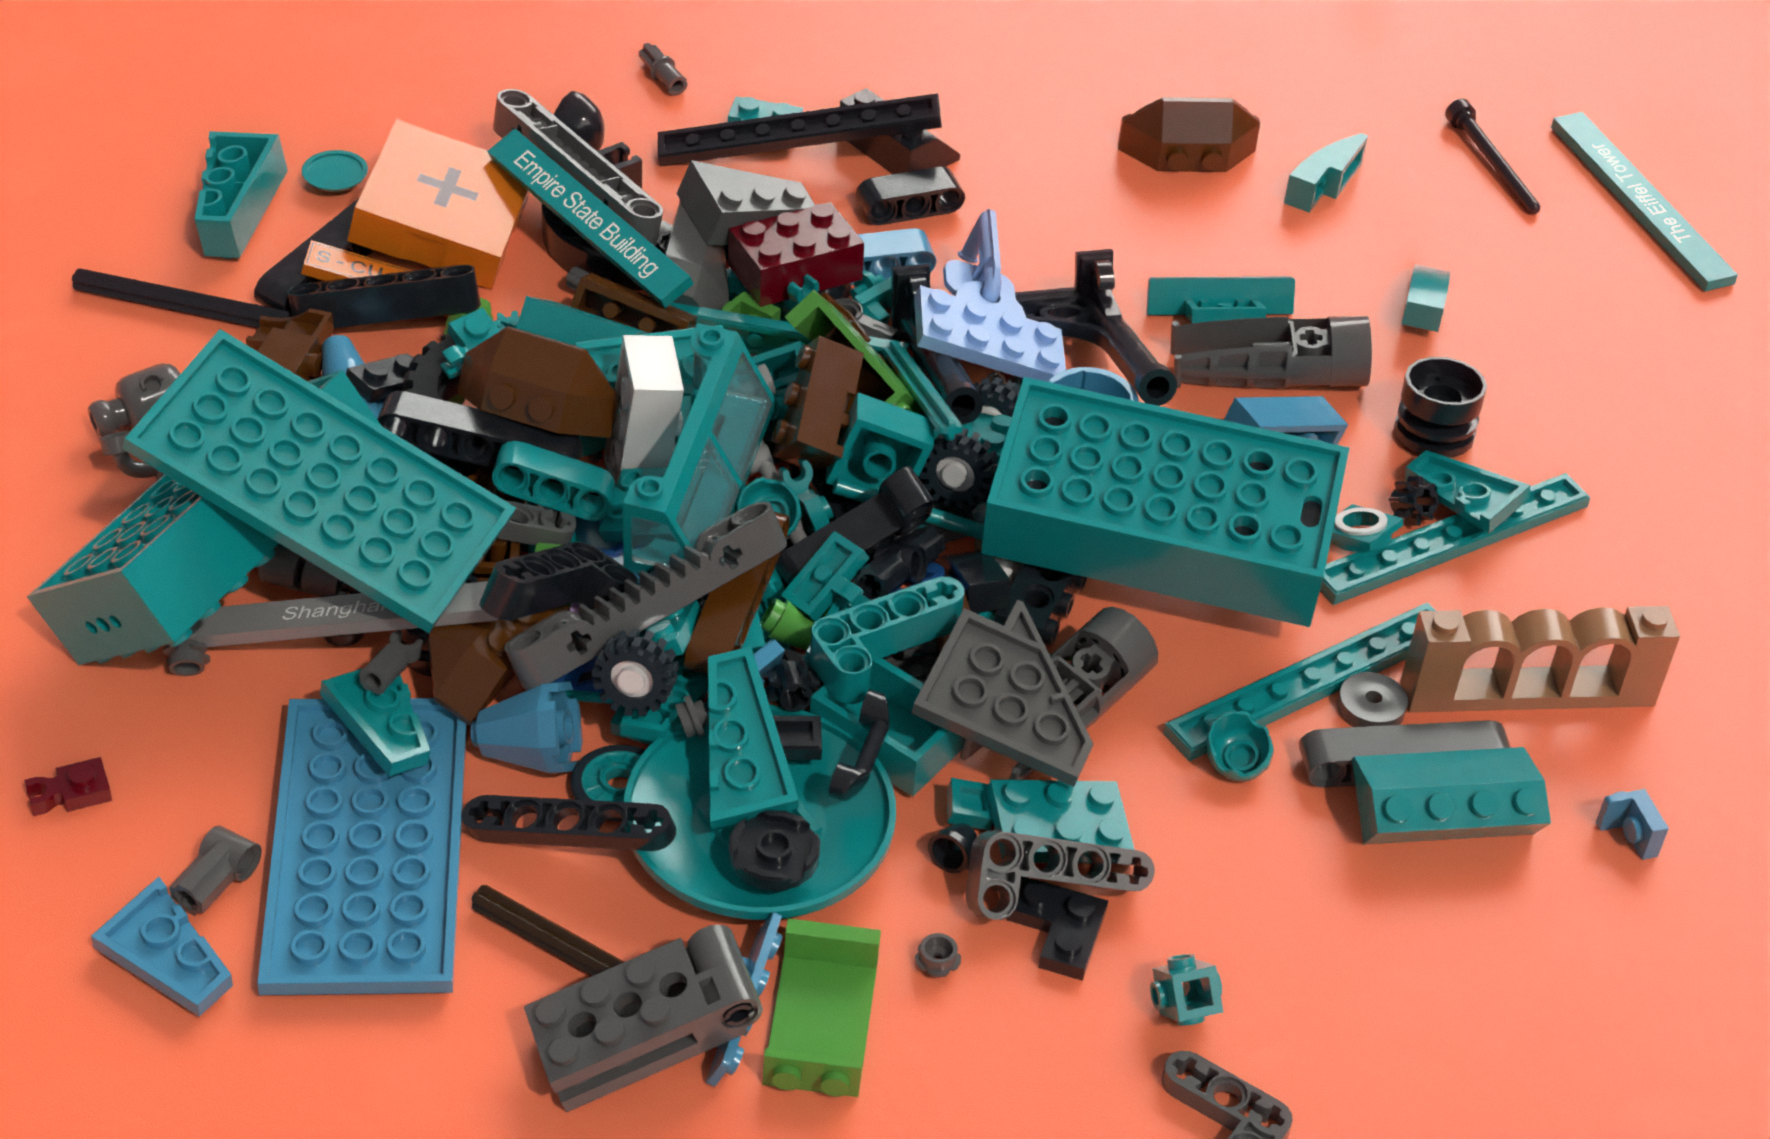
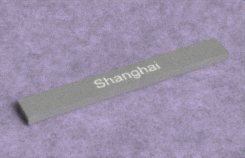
M488 581L465 583L434 627L498 621V618L487 614L479 605ZM363 593L221 606L214 614L206 619L198 620L190 627L193 633L188 639L204 643L207 647L419 627Z

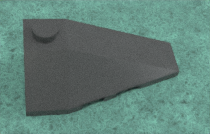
M679 201L663 254L690 275L694 285L673 303L721 310L729 300L725 245L707 246L682 202Z

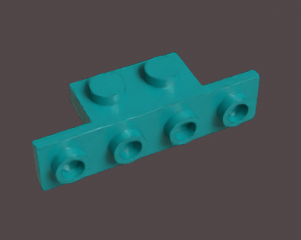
M1292 276L1150 277L1148 279L1146 314L1185 315L1191 323L1266 317V314H1293L1295 279Z

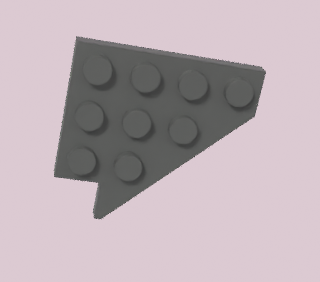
M1016 601L1004 626L964 608L917 696L911 714L1074 787L1089 757L1093 742L1024 602Z

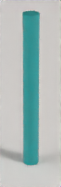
M837 478L832 493L864 503L877 495L879 490ZM933 508L930 517L925 521V523L983 540L984 524Z

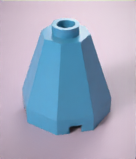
M571 682L541 684L479 711L477 720H474L471 724V740L473 745L479 747L482 756L546 773L573 771L579 760L571 761L572 753L581 752L583 739L580 705L577 698H568L565 692L573 690Z

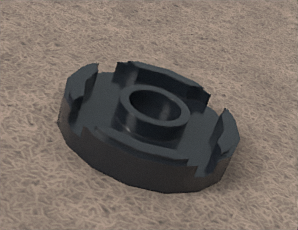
M779 810L763 811L757 814V817L751 818L747 822L746 817L737 823L730 834L728 860L733 872L746 884L758 889L784 891L798 887L809 880L819 866L820 839L816 832L815 835L810 829V823L803 817Z

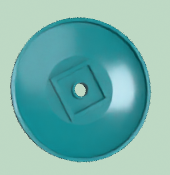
M770 705L773 716H819L803 710L791 712L782 706ZM821 717L822 759L787 760L799 798V808L787 812L803 817L810 823V829L815 835L817 832L820 839L819 866L809 880L792 889L766 891L746 884L733 872L728 860L730 834L737 824L710 830L709 725L703 727L706 736L699 738L698 735L687 738L682 723L675 725L664 738L658 737L644 751L631 771L625 789L624 802L663 805L668 809L677 828L673 842L666 848L659 851L633 850L635 857L644 870L668 892L693 906L715 914L750 920H767L772 912L781 915V919L822 910L841 901L864 885L884 861L893 840L896 823V799L890 778L878 758L867 784L856 796L847 801H841L828 796L830 783L838 763L841 762L855 766L864 743ZM657 822L655 826H661V823ZM645 829L647 833L652 832V829Z

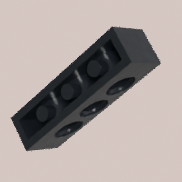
M1024 563L1010 586L1009 608L997 610L994 622L1004 626L1016 601L1020 600L1024 602L1044 645L1052 646L1059 632L1060 618H1068L1074 604L1075 595L1073 594L1075 591L1082 592L1088 577Z

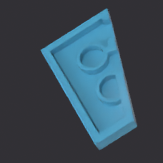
M160 877L156 878L91 935L93 948L199 1017L233 986L232 975L204 936H199L189 922L187 913L168 894L167 886Z

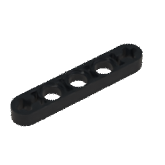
M481 795L469 801L462 811V820L473 838L482 842L659 851L673 842L677 830L668 809L663 805L652 803ZM527 813L537 814L535 822L526 828L516 827V823L521 816ZM570 815L579 816V821L573 828L563 831L558 830V825L562 819ZM615 817L622 819L620 826L616 830L609 833L600 832V827L606 820ZM660 822L661 826H655V824ZM645 829H652V832L647 833Z

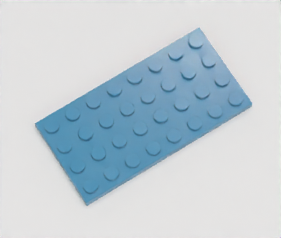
M410 698L412 709L419 716L430 748L428 764L390 777L324 699H289L257 982L259 995L453 993L467 724L436 703L434 698Z

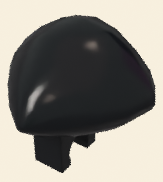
M570 91L561 100L553 115L592 148L599 151L604 144L605 124L603 116L595 103L585 94Z

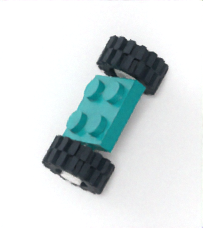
M998 377L994 379L992 384L990 378L983 379L980 384L976 382L974 386L983 400V408L980 415L974 421L962 424V433L955 434V438L952 441L945 440L943 435L939 434L936 428L934 429V447L920 473V480L927 479L924 483L927 491L932 488L935 490L932 495L935 501H938L940 496L946 498L944 506L951 507L953 502L956 501L957 509L964 508L967 503L970 507L974 506L979 499L982 500L992 486L1020 389L1016 393L1011 390L1015 383L1008 381L1006 386H1003V378Z
M654 571L650 573L651 576L655 575ZM705 595L639 632V629H631L627 636L625 630L618 632L615 638L611 637L606 642L592 669V677H596L593 682L594 689H603L599 696L603 703L610 698L613 700L610 706L612 710L617 712L621 705L625 707L624 715L632 716L635 708H637L639 716L647 715L649 709L655 712L662 703L666 702L678 677L676 675L679 669L678 661H672L675 656L684 653L706 600H703Z

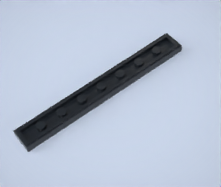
M939 94L658 132V160L660 166L689 163L691 160L703 161L942 128Z

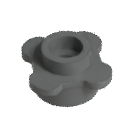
M187 639L175 647H170L169 644L163 647V654L168 655L166 664L169 665V671L175 675L194 676L204 671L205 665L210 662V656L205 654L207 645L196 640Z

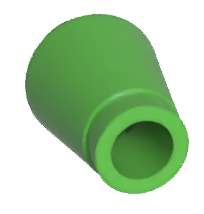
M775 598L766 609L760 621L762 630L766 632V637L802 650H807L811 644V631L814 622L788 600L782 602Z

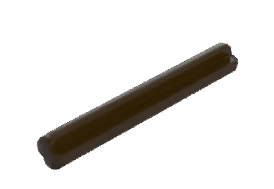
M481 885L472 896V908L591 976L624 963L623 960L488 885Z

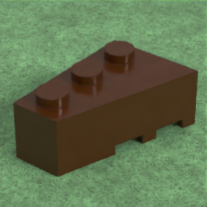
M593 273L580 278L570 306L648 333L694 328L698 317L671 305L664 308L647 295Z

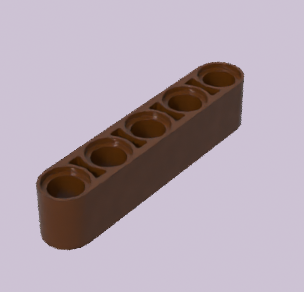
M774 512L783 534L787 538L790 516ZM781 552L709 593L687 646L684 669L708 675L709 656L742 649Z

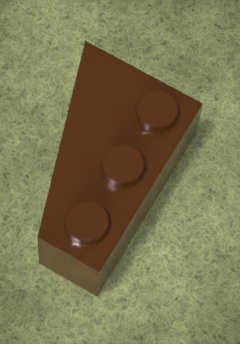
M818 336L809 344H804L801 347L795 361V367L799 368L796 381H792L789 384L783 400V404L788 407L784 419H779L772 434L771 441L776 443L772 456L800 466L798 459L803 458L811 464L815 473L842 458L844 447L837 445L840 427L847 429L849 426L851 415L846 414L845 411L849 398H853L856 394L864 353L822 336Z

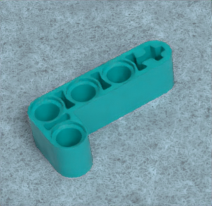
M937 577L820 618L812 625L809 662L812 669L837 701L844 704H857L864 701L870 688L872 661L952 632L962 613L965 590L963 585L951 577Z

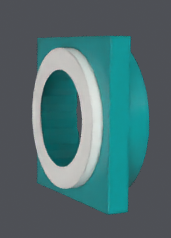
M1351 504L1336 515L1331 541L1338 548L1347 551H1374L1389 544L1392 534L1403 526V518L1386 514L1376 509ZM1361 525L1372 526L1368 528H1352L1353 526Z

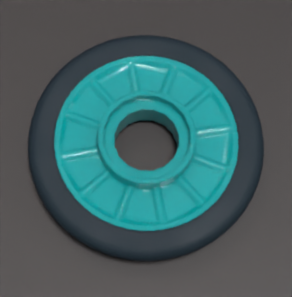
M609 745L588 753L577 763L571 775L570 787L574 799L624 802L626 787L614 788L608 782L615 777L629 779L633 767L645 750L631 745ZM615 817L608 819V821L619 822L622 819Z

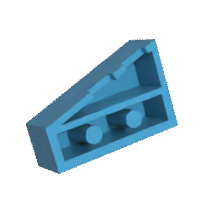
M1323 396L1234 398L1224 420L1336 445H1338L1348 427L1345 420Z

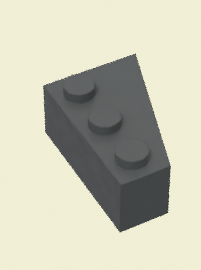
M691 160L676 193L707 246L728 245L729 228L815 205L801 182Z

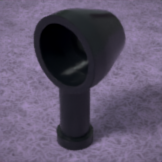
M958 823L939 830L928 843V852L932 861L940 869L949 873H959L964 869L969 871L971 849L977 834L971 826L965 823ZM993 885L992 889L998 893V889Z

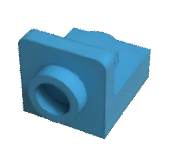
M1645 789L1630 792L1620 791L1606 796L1596 820V824L1601 831L1623 827L1625 838L1629 843L1633 844L1642 860L1658 857L1669 827Z

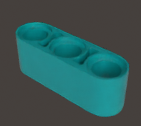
M511 441L502 445L492 474L494 485L505 494L590 521L601 520L607 516L610 511L615 487L613 476L603 468L520 441ZM508 466H515L519 468V470L512 469ZM548 479H555L559 481V483L551 482ZM588 492H595L599 496L591 495Z

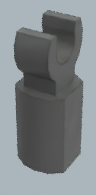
M394 631L390 635L389 643L361 670L360 682L363 688L379 695L382 694L406 669L408 663L416 662L420 658L423 640L418 638L413 644L404 645L401 643L403 631Z

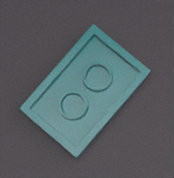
M990 780L986 792L995 831L1135 850L1117 781H1077L1074 787L1060 780ZM999 839L997 841L1001 859L1003 860L1006 851L1003 842ZM1041 846L1035 851L1034 863H1048L1049 853L1044 846ZM1087 852L1083 853L1079 857L1078 863H1092L1090 854Z

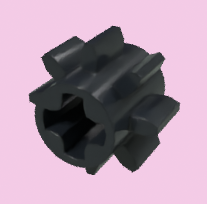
M1408 476L1407 481H1396L1394 483L1395 489L1391 493L1390 498H1388L1390 506L1394 511L1393 516L1405 519L1407 526H1420L1421 520L1434 519L1433 513L1436 511L1438 504H1440L1437 492L1434 490L1436 486L1434 483H1423L1422 476Z
M782 659L774 671L768 670L766 672L770 685L764 689L769 702L776 701L777 706H782L791 712H798L810 705L811 696L816 693L814 688L820 685V681L815 671L808 670L804 659H801L799 662Z

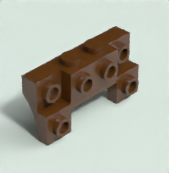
M309 308L304 313L294 317L274 318L261 315L259 318L260 326L253 336H247L246 345L306 381L312 380L313 377H318L322 370L321 346L334 332L332 313Z

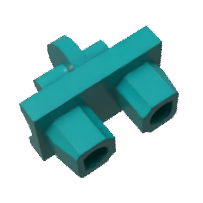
M864 270L863 279L854 282V288L850 290V294L853 300L860 303L864 315L888 324L891 315L885 309H891V277L884 280L882 275L874 276L871 272Z

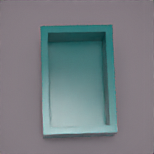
M881 658L872 661L869 689L885 694L889 708L890 726L877 758L885 768L891 784L913 797L962 750L965 738L911 714L913 704L924 683ZM825 685L811 696L810 713L823 717L863 743L871 727L859 723L863 701L857 704L839 702L830 694Z

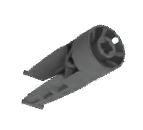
M1327 316V318L1317 319L1263 317L1208 321L1179 326L1178 321H1173L1171 325L1170 353L1175 355L1174 376L1177 380V388L1181 387V383L1241 388H1289L1295 385H1328V387L1368 386L1372 365L1369 317Z
M1111 606L1099 611L1054 651L1050 657L1073 704L1077 705L1075 708L1085 728L1088 729L1157 665L1159 653L1152 635L1134 615L1124 609ZM1072 656V662L1070 665L1066 661ZM965 738L960 757L963 760H967L983 746ZM1018 762L1012 768L1009 780H1023L1037 770Z

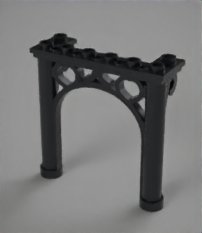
M1112 249L1075 252L1074 287L1015 292L1016 300L1022 306L1026 318L1050 323L1062 330V336L1085 340L1104 349L1145 403L1160 406L1169 402L1175 395L1177 380L1168 367L1160 364L1122 317L1112 290L1115 288L1113 270L1114 251ZM929 264L891 267V327L901 331V340L909 343V348L927 378L960 423L967 424L974 421L982 411L983 400L959 360L955 357L917 346L914 296L920 285L930 288Z

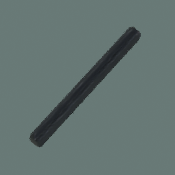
M83 268L76 269L71 280L73 281L72 286L76 291L259 328V318L261 315L274 318L291 317V313L286 310Z

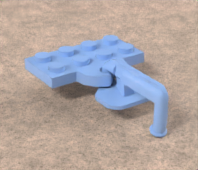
M987 209L980 214L963 249L958 251V257L964 261L950 260L943 269L944 285L953 295L940 289L919 286L914 296L917 346L1017 377H1028L1048 382L1053 376L1066 370L1062 330L1050 323L1026 318L1022 306L1016 300L1013 283L1001 274L996 212ZM978 254H979V261H980V263L978 264V266H977V265L970 264V263H978V257H977V256H978Z

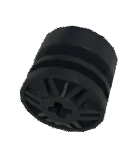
M1428 357L1415 361L1408 366L1401 392L1402 399L1394 425L1396 437L1405 447L1418 454L1428 450L1451 458L1466 453L1473 446L1477 432L1476 429L1480 420L1479 415L1484 403L1487 390L1484 376L1475 367L1448 357Z

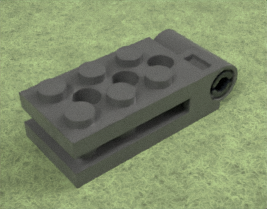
M710 925L698 930L689 938L687 948L682 939L679 938L524 1006L549 1084L555 1093L558 1092L561 1104L566 1112L747 1034L746 1028L755 1023L763 1011L762 1004L732 930L725 925Z

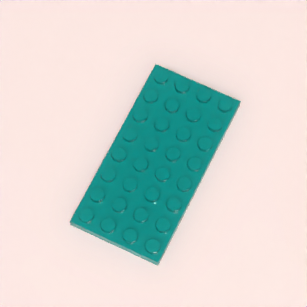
M221 329L218 330L125 437L122 447L123 450L427 633H430L509 523L516 510V507Z

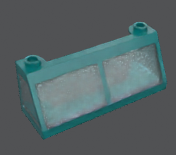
M700 323L696 325L691 337V348L694 352L693 390L691 392L692 407L663 478L643 476L636 479L630 485L623 501V565L631 572L639 573L644 570L650 574L654 571V564L656 562L668 568L669 555L672 553L684 559L685 546L688 545L694 549L699 534L736 511V502L742 488L745 487L775 405L773 393L736 331Z

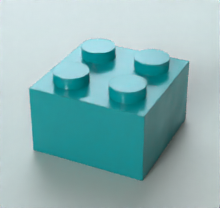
M857 393L848 412V415H851L849 426L847 429L841 427L839 431L837 445L844 447L843 456L826 467V483L834 486L836 479L841 478L879 490L881 483L904 467L911 466L916 475L919 476L934 447V426L928 417Z

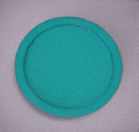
M329 150L317 153L307 159L302 166L304 179L313 187L328 192L351 189L357 186L368 172L367 163L362 157L344 150Z

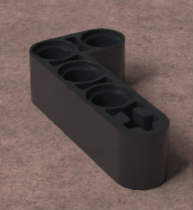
M904 467L881 483L877 495L783 551L779 556L775 569L788 587L834 531L863 549L868 556H871L880 544H891L925 522L932 513L934 500L912 467Z
M572 542L497 562L479 605L483 611L492 617L506 621L519 619L573 602H578L580 605L583 604L590 610H593L594 597L598 595L608 602L610 600V588L614 587L621 593H624V580L629 579L638 585L639 579L633 572L594 546L582 542Z

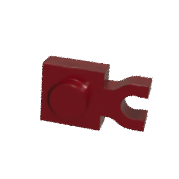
M101 757L55 768L57 777H33L24 780L33 816L45 814L61 804H65L66 811L70 812L113 801Z

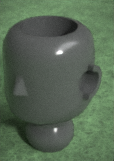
M161 363L122 377L115 386V399L110 401L96 400L87 408L90 421L97 435L103 437L117 433L119 428L126 425L131 431L180 375L178 369L171 364Z

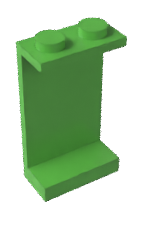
M815 290L810 292L785 316L788 322L810 341H813L818 336L825 337L837 327L858 351L864 353L863 357L895 392L885 401L886 403L917 414L922 411L902 381L844 316Z
M788 918L785 932L784 959L769 1046L765 1048L762 1085L775 1086L782 1090L799 1089L822 1092L834 1097L844 1095L859 1097L879 959L881 930Z

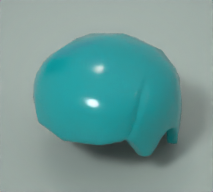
M760 477L742 488L736 502L737 511L754 503L769 502L774 512L790 516L787 537L796 530L802 516L800 499L784 481Z
M1246 711L1225 712L1212 722L1207 734V756L1213 768L1224 777L1233 781L1246 782L1256 779L1269 768L1274 754L1269 730L1266 726H1262L1254 721L1250 713Z

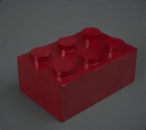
M831 202L816 204L813 207L794 212H785L778 216L750 221L743 225L729 228L728 265L760 307L788 300L787 288L789 283L794 282L799 287H802L804 276L807 274L818 281V291L863 279L864 242Z

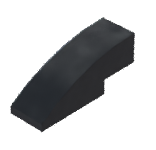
M977 550L938 556V559L934 561L944 568L945 577L956 579L963 585L970 611L979 613L1009 608L1010 579L992 556L981 554V551Z

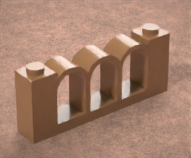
M1669 606L1627 607L1625 615L1613 608L1600 607L1579 613L1570 621L1565 614L1558 610L1545 608L1531 610L1518 616L1512 622L1508 616L1499 611L1492 610L1475 611L1464 616L1461 610L1419 611L1400 683L1408 697L1407 707L1409 713L1651 707L1656 705L1681 636ZM1614 644L1607 665L1580 666L1584 656L1591 650L1602 645ZM1546 646H1557L1550 667H1522L1526 657L1533 651ZM1499 647L1493 668L1463 669L1467 659L1475 652L1484 648Z

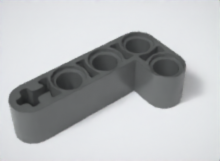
M995 830L985 831L974 840L971 849L966 886V903L975 915L993 920H1002L1009 917L1016 909L1021 876L1118 890L1141 891L1147 888L1153 881L1155 868L1152 859L1146 853L1139 850ZM1000 839L1005 846L1006 853L1003 860L995 864L990 858V848L995 841ZM1044 846L1049 853V861L1043 869L1039 870L1034 864V854L1039 847ZM1087 852L1091 856L1092 867L1083 876L1078 870L1077 863L1079 857ZM1111 863L1131 865L1134 870L1133 874L1127 875L1110 872L1112 868ZM994 885L998 889L1000 899L995 908L988 910L984 905L983 896L985 891Z

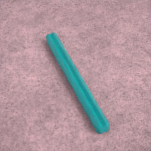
M897 340L890 341L889 347H883L882 354L938 433L942 434L947 441L954 440L955 434L962 433V424L907 350Z

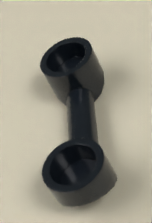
M869 689L864 698L859 715V723L871 727L855 766L841 762L838 763L829 787L828 796L841 801L850 800L864 788L870 778L890 726L888 703L885 694Z

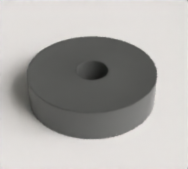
M1373 672L1358 673L1347 678L1341 686L1337 701L1339 714L1352 727L1401 725L1408 706L1407 694L1398 682L1388 676Z

